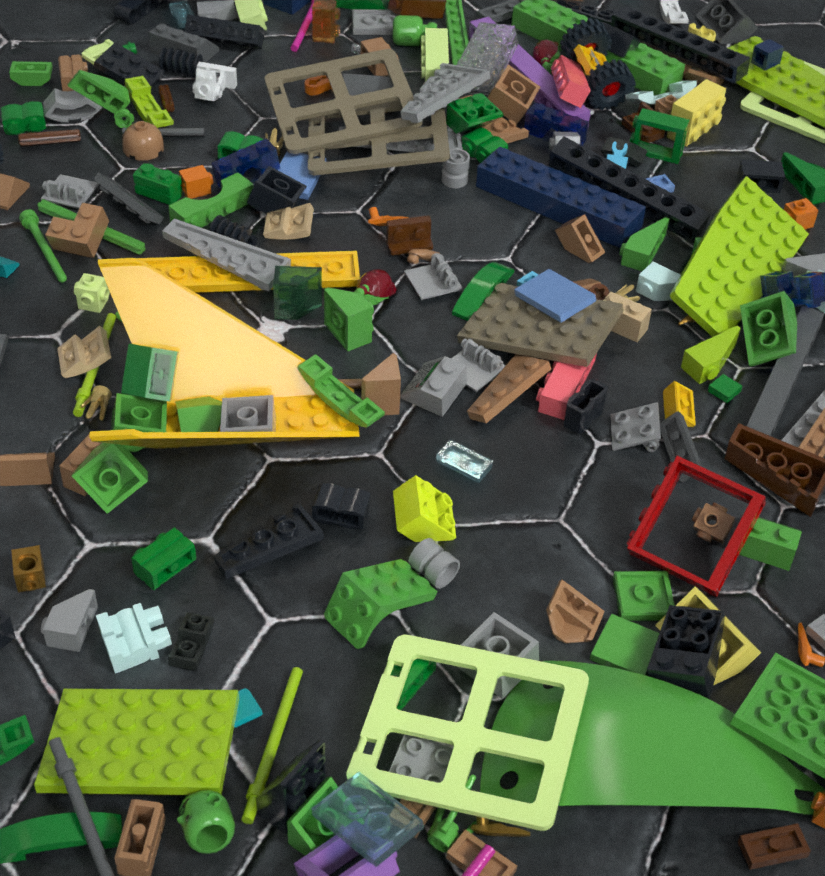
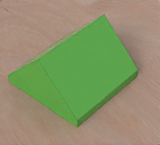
M327 777L287 821L288 844L304 856L353 823L357 822L361 826L365 825L363 819L332 777Z

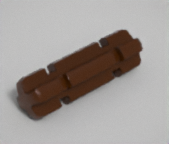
M167 84L159 85V95L164 110L173 112L175 108L169 86Z

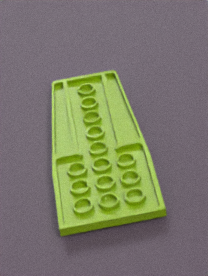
M757 36L727 47L750 57L748 74L740 79L737 84L825 127V76L806 65L803 60L797 59L783 51L781 63L770 69L763 70L752 64L751 59L754 46L764 42Z
M746 176L716 213L672 289L670 298L712 337L735 327L742 319L740 305L760 299L782 273L785 258L794 257L809 233L776 204L770 196L763 192L755 182Z

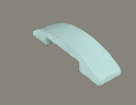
M679 81L669 84L670 92L653 96V91H638L626 94L625 98L637 104L645 102L647 105H655L656 100L669 95L680 99L697 85V82Z

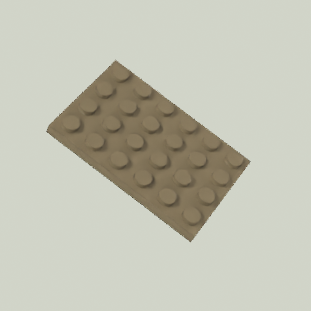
M500 283L495 286V290L458 333L457 339L458 343H461L465 338L467 340L472 339L478 346L482 345L488 349L588 367L624 311L623 304L596 299V302L565 321L559 322L516 297L514 289L519 286Z

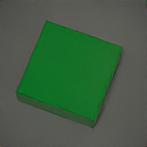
M724 374L708 387V392L726 403L742 390L741 384Z

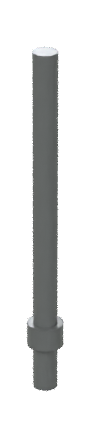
M54 738L49 741L56 761L54 767L58 778L63 779L99 875L114 876L74 774L77 770L73 759L68 758L61 738Z

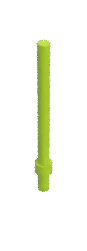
M113 313L107 315L103 326L108 340L116 320V315ZM99 366L86 373L82 388H79L75 397L76 404L73 410V414L77 417L83 415L85 407L81 408V405L92 395L91 389Z
M293 667L254 783L249 785L246 794L247 803L241 818L242 822L246 824H253L257 813L256 798L265 790L303 674L301 668Z

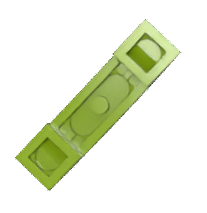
M144 76L125 79L129 96L144 122L151 123L157 128L174 125V121L167 110H161L151 95V86Z

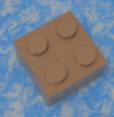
M508 65L496 81L487 98L504 116L518 123L530 107L540 86Z

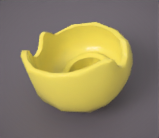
M695 23L689 24L688 32L712 42L715 41V31L706 29L704 25L697 29Z

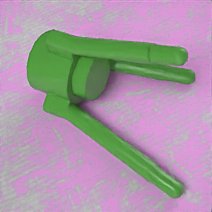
M473 774L469 777L465 786L468 790L471 789L476 779V776ZM438 807L433 825L427 833L429 836L428 842L434 848L447 853L460 836L458 834L459 827L453 822L458 812L451 810L448 817L442 820L445 809ZM474 821V822L466 829V830H467L468 832H470L471 834H472L474 831L471 830L470 828H471V826H472L473 824L477 823L476 821Z

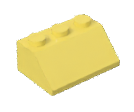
M694 587L676 605L719 610L697 587ZM665 616L655 625L659 630L662 628ZM726 616L714 685L741 673L761 654L756 646Z

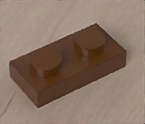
M798 823L740 835L738 839V844L750 870L807 858L811 852Z

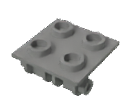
M60 174L55 181L48 180L43 182L42 188L46 192L41 197V200L45 199L52 203L79 209L81 203L87 201L99 183Z
M439 253L432 255L431 265L404 271L421 300L463 290L451 267L444 261L443 255Z
M466 338L461 342L463 350L451 358L466 365V386L476 392L495 378L506 366L503 364L500 356L491 353L490 350L485 349L482 345L478 346L472 339L467 340Z
M658 402L610 414L613 451L643 444L649 452L657 450L659 447L658 440L661 439Z
M404 734L389 772L436 783L442 782L453 748L428 739Z

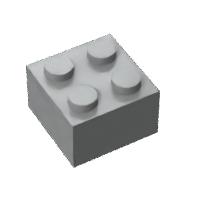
M495 612L461 644V646L539 661V641ZM458 667L475 680L477 674L475 670ZM506 676L499 677L494 693L503 699L521 679Z

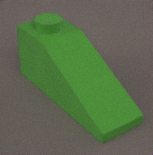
M79 70L68 83V87L114 114L116 111L125 109L130 103L128 89L116 81L103 76Z
M663 218L631 235L627 243H623L619 253L622 256L621 265L643 271L648 267L666 236L669 218Z

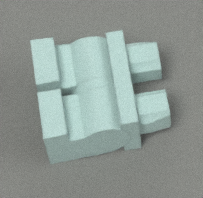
M141 603L132 605L133 608L123 609L115 615L108 616L107 612L96 615L100 633L115 674L142 664L148 659L152 661L159 658L158 650L172 644L167 627L154 631L150 629L164 624L159 606L143 610Z

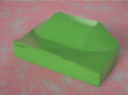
M12 61L9 71L10 79L21 86H42L51 78L52 62Z

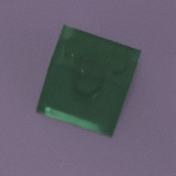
M275 266L273 280L275 319L298 320L322 306V267Z

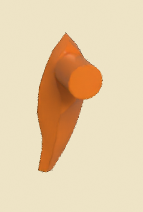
M372 207L369 209L371 219L368 220V223L376 226H387L388 220L409 217L379 216L377 207Z
M798 623V652L800 660L804 666L812 664L822 668L825 663V657L812 653L802 623Z

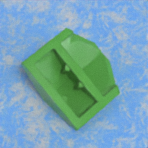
M209 396L175 401L181 432H219L222 401Z

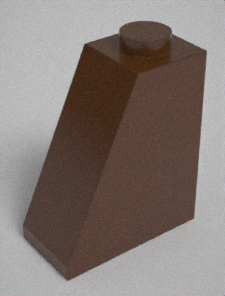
M389 0L388 9L398 15L441 19L443 18L447 1Z

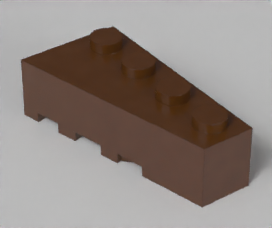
M738 423L729 440L724 459L811 517L825 489V458Z

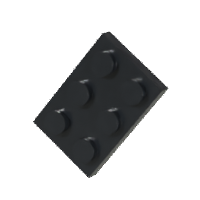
M117 43L112 44L94 62V68L124 85L125 79L144 76L152 89L164 77L165 73L164 70Z

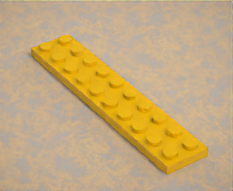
M357 251L277 253L278 255L290 258L291 266L271 290L357 287L356 284L360 279ZM200 256L136 258L146 262L193 292L262 290L258 286Z

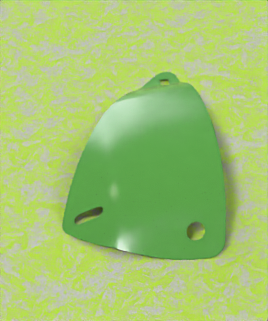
M542 661L581 669L587 673L589 678L588 689L558 806L745 807L814 814V809L811 808L812 802L798 799L794 791L795 789L814 792L815 797L818 791L822 793L825 789L792 765L781 753L731 725L730 723L735 714L721 705L671 683L623 669L581 662ZM521 680L504 700L491 730L541 741H550L553 736L564 689L555 686L551 689H546L541 683ZM485 752L480 792L525 803H533L537 797L544 766L534 762ZM509 771L516 772L519 777L516 786L509 790L503 789L500 786V779L503 774Z

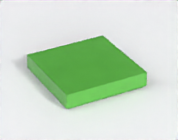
M668 571L614 572L613 581L619 616L628 621H658L666 615L669 605H674Z
M611 614L591 653L590 660L603 666L646 675L659 633Z

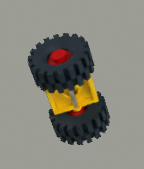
M588 18L587 22L584 19L580 20L578 25L577 23L573 24L574 27L572 29L568 28L566 30L567 34H563L560 47L565 57L583 66L584 74L591 90L587 96L591 105L595 109L604 110L606 107L609 110L611 106L617 107L618 103H624L625 95L634 92L636 82L625 62L611 60L608 63L606 59L607 50L610 51L612 40L605 26L598 19L593 21L592 18Z

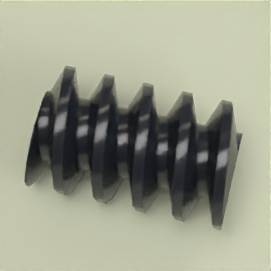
M164 47L159 57V66L162 70L178 75L190 76L191 78H196L197 64L203 62L202 54H198L196 57L194 52L189 55L188 51L182 53L180 49L175 51L172 47L168 51Z
M222 215L214 218L209 231L252 246L257 244L258 238L257 235L253 234L252 229L238 225L237 222H231L230 219L224 218Z

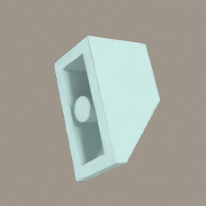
M652 262L639 274L636 292L653 301L672 300L670 293L680 274Z

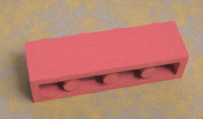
M560 55L558 60L555 59L551 66L559 97L581 108L591 91L581 64Z
M596 355L588 367L554 361L552 373H547L544 382L545 387H540L536 397V401L539 402L538 412L564 420L567 401L572 395L580 392L581 386L585 383L596 360Z

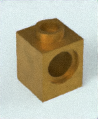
M40 545L11 550L13 574L18 592L46 588Z

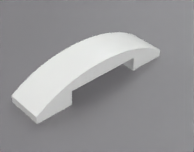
M659 0L661 14L666 23L688 24L689 19L686 12H681L678 4L679 0Z

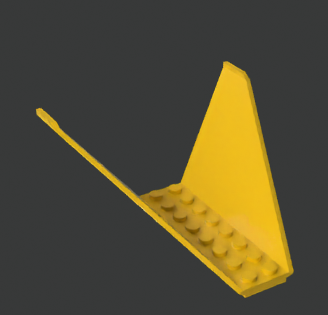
M136 258L98 259V265L131 343L179 351L172 400L170 402L167 401L166 432H141L135 429L91 431L89 437L92 442L161 449L360 437L359 426L330 408L298 371V366L305 362V359L144 261ZM344 384L348 389H350L354 393V389ZM273 395L276 413V432H220V427L219 432H181L175 401L208 396L222 401V398Z

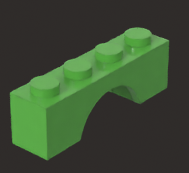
M237 172L221 180V192L215 197L205 200L185 197L169 205L170 222L173 219H177L202 228L212 223L216 216H226L248 205L247 201L254 184Z

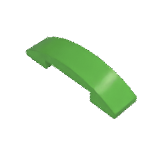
M316 354L298 366V371L312 390L330 408L350 422L367 428L385 415V412L368 397L364 400L360 399L332 375L333 368Z

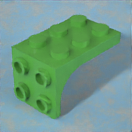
M398 559L343 572L325 610L324 617L356 649H360L366 645L374 628L387 615L399 609L432 601L438 591L429 584L427 579L417 574L409 563Z

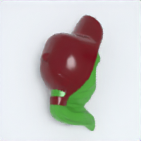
M541 40L535 45L532 56L552 75L551 66L554 60H558L560 57L559 44L551 40Z
M374 269L361 276L354 291L361 293L372 305H377L384 299H388L389 296L396 293V286L387 272L381 269Z

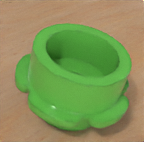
M121 109V111H116L114 114L115 124L120 128H127L134 122V115L127 109Z

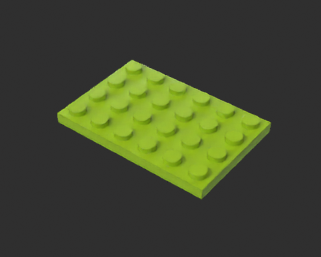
M63 689L35 780V790L37 793H68L63 779L58 778L54 767L56 761L49 745L50 740L60 737L68 758H72L77 771L74 774L82 794L191 795L202 790H211L222 794L238 709L239 692L238 690Z

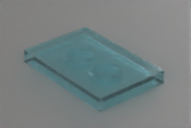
M357 772L311 808L312 814L317 820L375 867L379 866L424 828L421 818L360 772Z

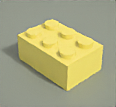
M706 79L673 103L671 115L690 120L685 141L686 147L693 141H696L701 135L707 133L714 125L719 124L722 118V106L726 101V88ZM668 131L667 137L675 141L676 133Z

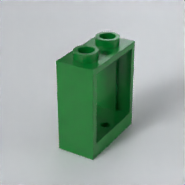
M642 108L639 116L635 115L632 126L635 128V133H632L630 142L648 150L645 155L646 157L678 164L683 154L690 120ZM643 125L675 132L673 148L641 141Z

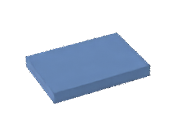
M286 152L277 168L278 171L307 186L299 197L305 200L309 199L321 176L309 174L308 155L302 153L290 154Z
M550 269L514 289L516 297L559 322L565 321L596 302L595 294Z

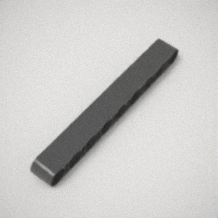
M802 305L796 318V353L777 359L747 427L772 437L825 315L824 312Z

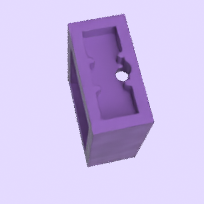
M357 822L294 863L298 876H329L364 851L368 856L339 876H394L400 872L395 859L397 858V852L394 846L389 841H383L377 837L372 829H366Z

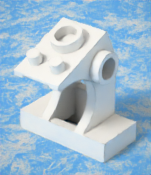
M205 62L197 64L196 81L193 84L195 98L215 101L221 98L225 87L236 88V68ZM216 72L220 73L219 78H216Z

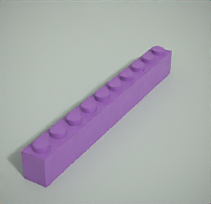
M490 17L470 21L469 39L488 57L492 56L499 68L505 69L510 65L539 85L540 89L533 101L564 131L577 132L588 128L590 110L584 105L579 108L560 99L553 76Z

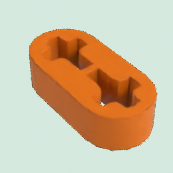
M326 75L305 80V93L308 95H319L331 89Z

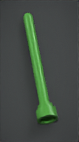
M30 209L23 211L19 216L22 226L31 231L58 281L64 283L67 280V276L38 227L39 218L37 214Z

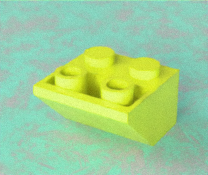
M416 475L393 490L398 532L414 542H421L427 538H432L434 541H452L456 539L455 520L452 510L453 503L448 494L442 493L433 487L431 483L424 481Z

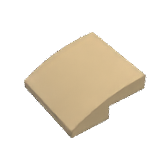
M311 203L268 212L263 233L264 237L290 240L310 236L314 210Z
M98 326L82 340L75 334L57 348L61 375L64 378L86 373L111 358L107 333L101 326Z

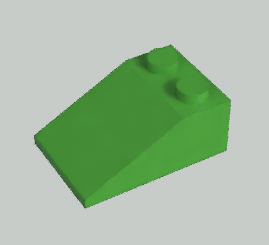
M785 291L740 305L750 367L796 353L797 319L795 307Z

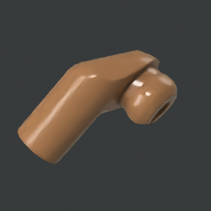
M411 249L408 252L407 261L411 264H418L419 259L431 262L432 255L439 252L428 249Z

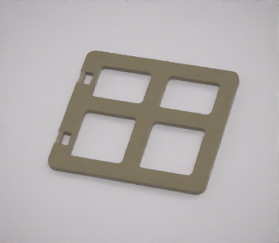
M384 49L272 72L265 76V84L285 147L290 154H298L411 130L422 125V121L411 123L410 120L402 118L368 125H361L355 111L357 108L399 101L403 109L409 101H414L397 55L392 49ZM380 63L385 65L393 85L392 88L354 96L349 95L341 73L342 71ZM322 75L327 76L335 97L334 100L297 108L290 107L283 86L284 83ZM280 90L281 94H274V91ZM334 113L341 114L346 129L307 138L300 137L296 125L297 121ZM293 130L294 134L287 135L286 131Z
M391 101L357 108L355 111L357 115L369 114L371 124L385 121V113L401 111L402 107L399 101ZM444 107L440 108L431 115L432 125L428 127H419L308 151V172L310 175H324L447 161L450 158ZM334 113L310 118L308 137L325 134V120L339 118L341 114ZM427 138L434 140V150L396 155L387 154V143ZM363 145L372 146V156L368 158L325 161V151L328 149Z

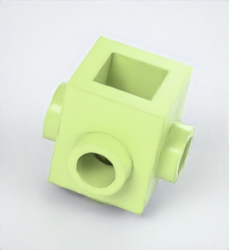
M84 273L79 282L77 281L74 286V295L77 298L78 309L100 313L109 299L110 291L104 277Z

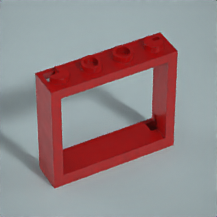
M676 456L674 461L670 462L668 467L666 466L663 473L665 478L662 484L655 486L651 494L653 500L649 508L645 507L642 510L638 520L641 522L636 531L632 530L629 534L630 538L626 543L628 545L627 549L630 555L663 571H668L669 574L717 597L766 504V498L762 494L680 456ZM682 473L749 504L709 581L642 549Z

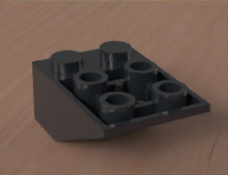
M669 605L647 667L648 676L687 689L709 699L716 679L725 611Z
M320 739L297 754L256 798L257 814L285 835L288 834L287 821L326 778L324 740Z

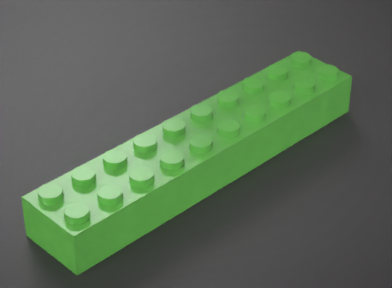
M525 0L513 7L511 27L540 41H555L559 44L560 51H562L560 41L563 40V34H567L566 30L568 28L572 29L575 23L577 25L580 24V20L584 19L587 22L588 18L572 11L570 8L559 5L555 1ZM640 43L638 48L631 45L625 58L607 50L606 59L608 63L611 60L625 62L635 79L636 86L634 87L642 91H653V96L670 92L669 84L682 81L684 63L663 54L661 51L654 50L644 43Z

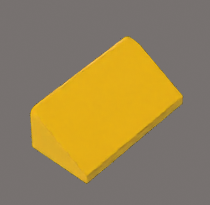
M673 381L663 391L665 419L679 411L684 416L687 427H694L696 422L693 391Z

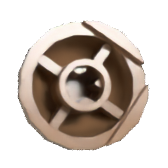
M138 121L127 127L123 134V152L129 158V155L135 156V160H151L158 157V152L164 151L162 133L151 123Z

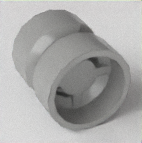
M449 149L450 158L442 162L441 181L449 188L464 187L468 183L469 153L462 149Z
M432 538L421 541L410 554L408 562L416 572L425 575V579L438 589L448 585L460 568L459 560L449 552L444 551Z

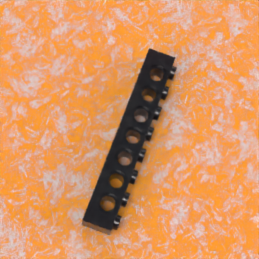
M624 6L612 14L611 26L636 37L641 41L640 43H644L654 50L661 51L668 56L734 84L748 74L750 57L628 6Z
M565 136L550 152L548 166L645 206L644 217L654 223L663 218H669L667 230L692 243L695 242V237L698 238L706 228L710 213Z

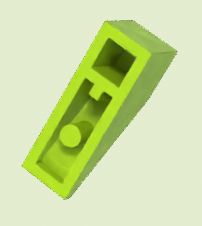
M737 325L686 349L681 368L699 384L714 379L735 348L741 328Z

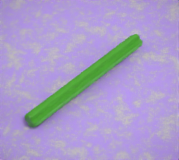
M45 199L38 202V210L52 217L75 220L77 213ZM110 227L106 228L102 239L138 255L145 252L146 249L144 242Z

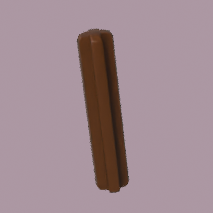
M78 129L19 134L20 146L81 141Z

